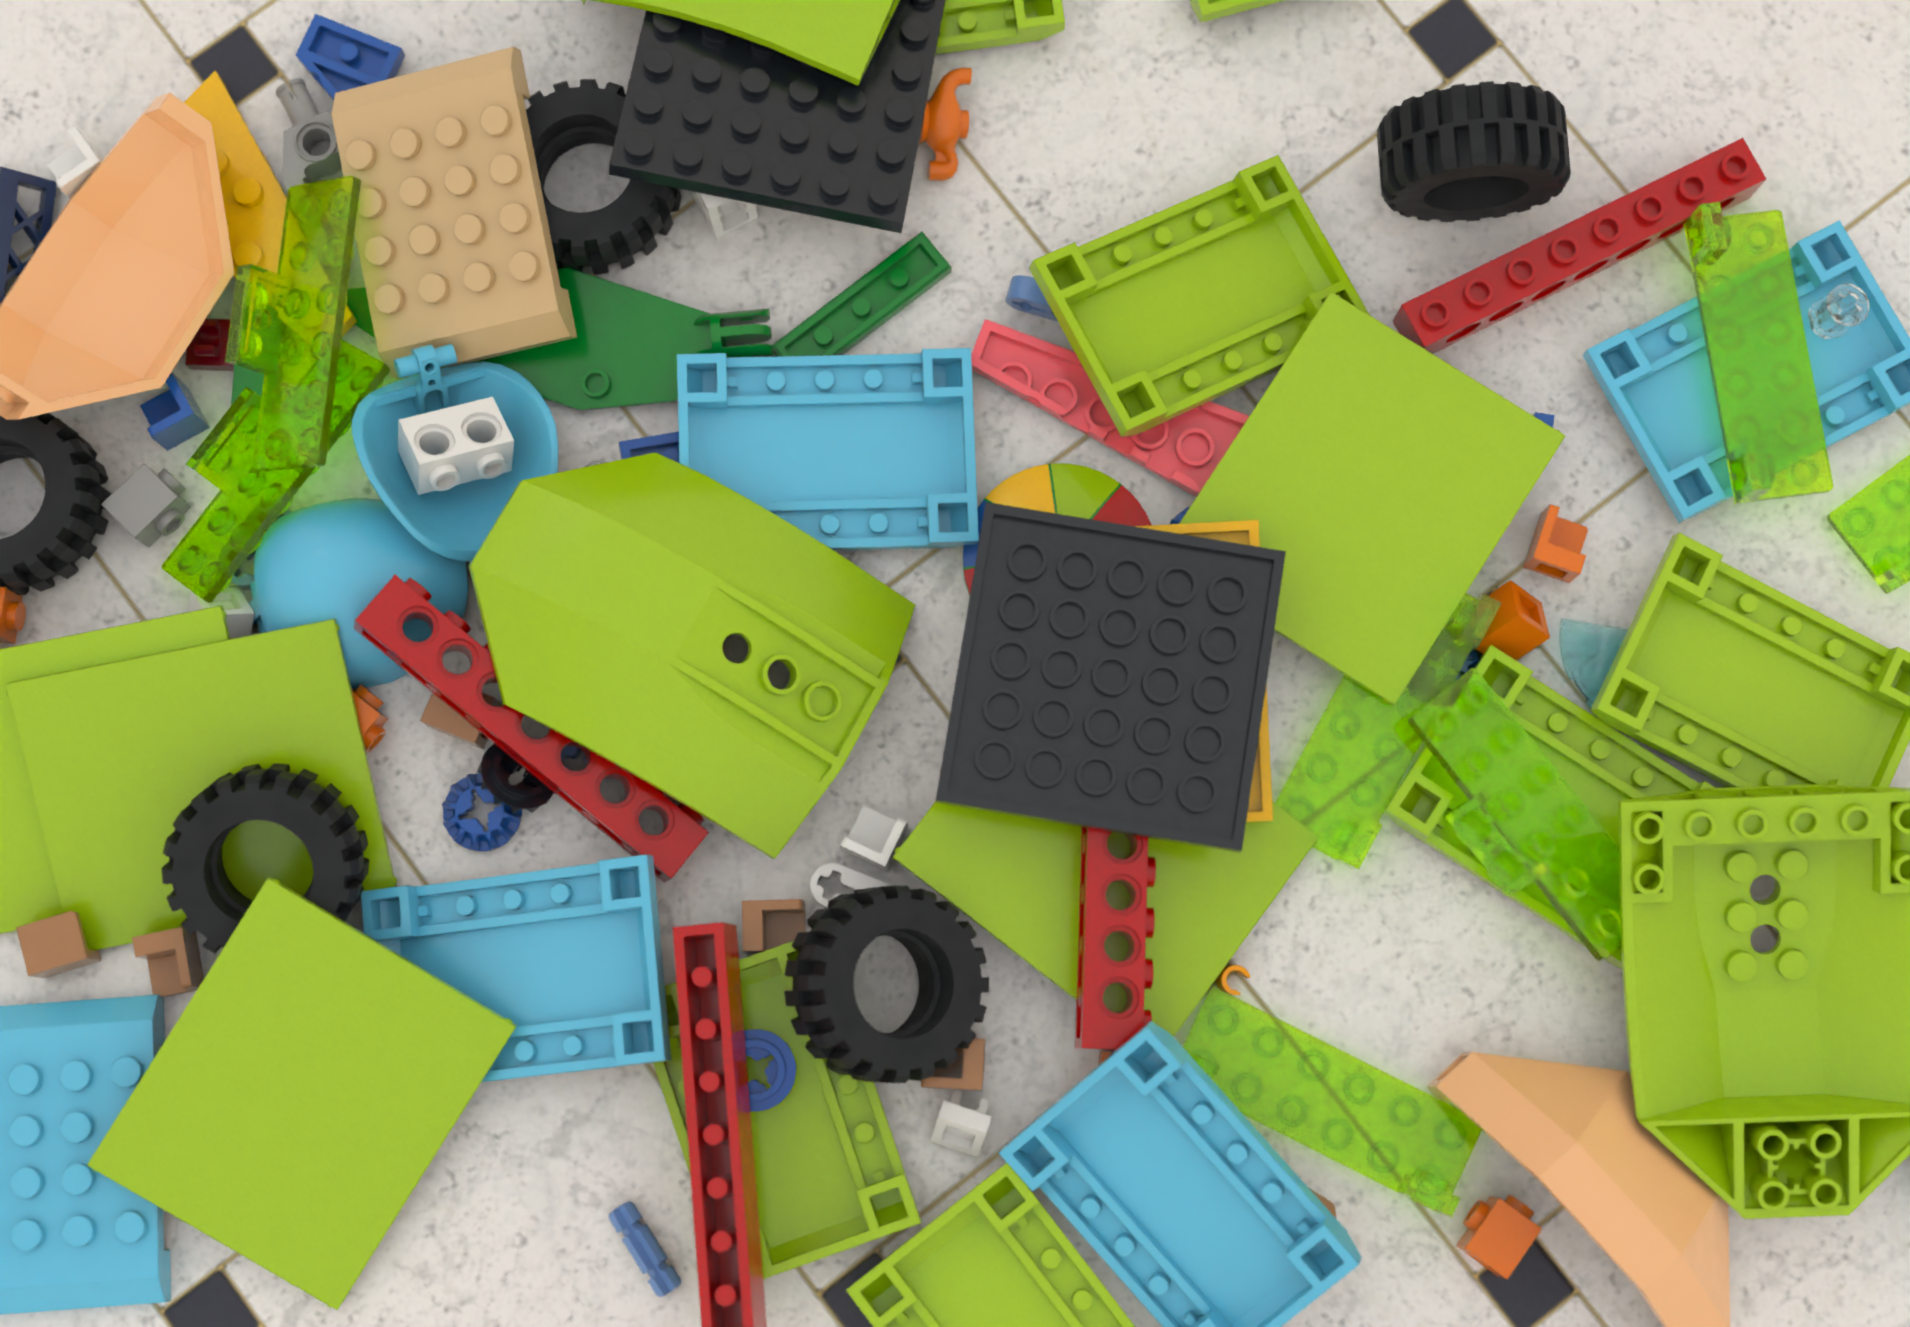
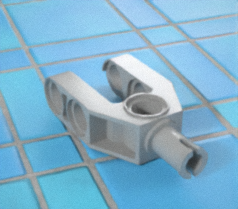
M296 78L289 80L297 96L295 100L285 83L276 89V95L281 100L293 124L291 128L284 131L283 185L323 264L328 271H331L351 260L314 187V182L319 178L336 174L342 170L331 112L327 110L319 113L306 88L305 81ZM318 142H331L328 151L323 155H311L312 148Z

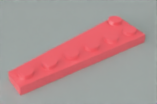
M985 319L971 354L972 371L1195 497L1198 496L1249 418L1246 414L1213 402H1207L1138 435L1121 437L1074 351Z

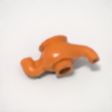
M961 67L949 71L942 77L933 95L926 102L918 145L925 141L935 153L934 161L928 162V180L945 181L951 179L957 172L958 159L955 146L958 139L967 138L969 111L960 110L955 92L956 88L960 85H970L972 79L971 68Z

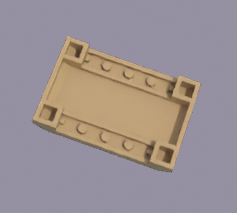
M515 47L335 93L331 115L377 350L391 378L402 379L396 373L394 359L411 355L412 349L429 344L434 348L448 344L453 345L457 356V363L440 367L444 368L577 338L569 293L567 289H563L560 286L524 103L525 99L530 98L521 50Z

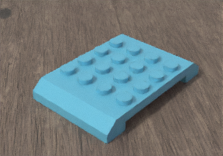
M1840 220L1798 241L1792 248L1632 330L1628 328L1587 349L1582 355L1679 523L1709 510L1910 405V338Z
M971 348L922 349V352L919 354L726 358V353L677 354L680 464L708 476L755 502L834 551L954 548L978 544Z
M646 854L600 860L594 864L416 887L407 885L362 891L361 903L364 934L504 1018L511 1019L517 1025L482 1082L671 1060L654 858L652 855Z
M161 995L0 1006V1315L171 1301L170 1249L164 1250L163 1209L87 1166L159 1051V1046H162L165 1042L164 997H161Z
M1152 1021L1147 1023L1003 1146L999 1152L1002 1158L1032 1191L1039 1187L1163 1327H1282L1356 1268L1362 1258L1350 1235L1341 1223L1172 1034Z

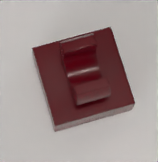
M205 319L186 349L185 365L190 370L234 371L238 320Z

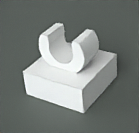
M956 1090L952 1094L950 1102L943 1100L930 1142L978 1158L992 1116L986 1114L988 1101L981 1098L976 1111L960 1106L962 1091Z

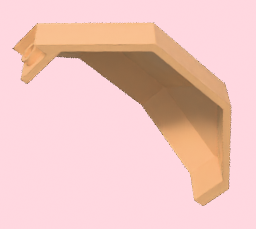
M170 92L153 100L70 197L0 303V416L6 420H19L162 388L235 274L212 123Z
M1468 1052L1462 1053L1427 1086L1440 1102H1451L1545 1186L1637 1286L1663 1327H1730L1728 1203L1637 1120L1631 1075L1628 1071Z

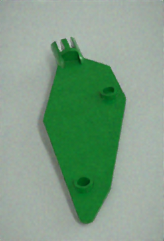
M571 268L557 269L560 286L563 289H567L569 293L577 338L475 362L484 361L508 367L526 378L544 399L580 411L676 402L678 400L677 354L726 353V358L773 356V347L771 345L755 344L772 338L770 326L756 324L769 321L770 310L756 309L710 314ZM366 288L340 290L357 320L354 325L375 338Z

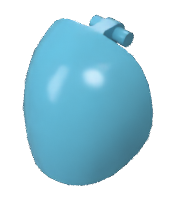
M429 344L412 349L411 355L394 359L396 373L399 378L404 379L378 388L369 393L358 404L352 418V436L360 462L372 487L405 529L429 550L445 558L464 562L472 561L519 482L558 472L556 424L542 395L520 373L501 364L484 361L440 368L457 363L455 349L452 344L437 348ZM493 397L514 439L512 471L502 473L492 479L482 478L455 485L449 490L432 491L418 495L398 453V420Z
M350 498L315 504L278 518L263 532L254 557L255 581L250 583L253 599L249 602V605L255 613L253 624H258L259 633L336 618L340 628L339 635L351 688H358L360 684L364 687H373L390 683L408 673L354 630L355 619L394 575L404 582L411 578L422 585L432 596L429 603L441 613L445 614L450 610L463 618L468 595L466 563L445 558L429 550L405 529L381 499ZM420 619L409 620L402 627L405 636L414 642L425 641L431 636L429 625Z

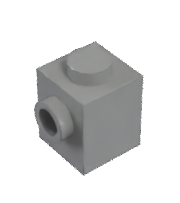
M144 463L101 504L135 539L148 548L161 536H168L176 531L185 519L184 514L191 508L180 496L186 488L171 473L163 468L157 474Z

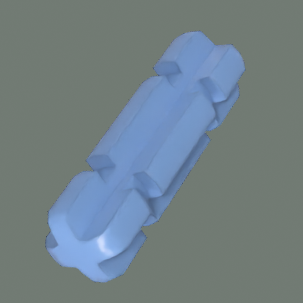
M631 1201L625 1202L611 1211L609 1220L617 1233L622 1231L625 1238L622 1241L642 1273H648L651 1279L648 1280V1283L658 1297H663L679 1287L681 1278L672 1265L668 1267L665 1260L668 1259L648 1225L641 1224L639 1219L642 1216L634 1203Z

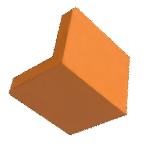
M1550 504L1540 514L1523 568L1570 583L1581 573L1586 555L1580 553L1588 529L1583 525L1557 517L1560 507Z
M1511 580L1466 611L1472 647L1482 654L1490 645H1493L1508 656L1518 660L1550 638L1542 603Z

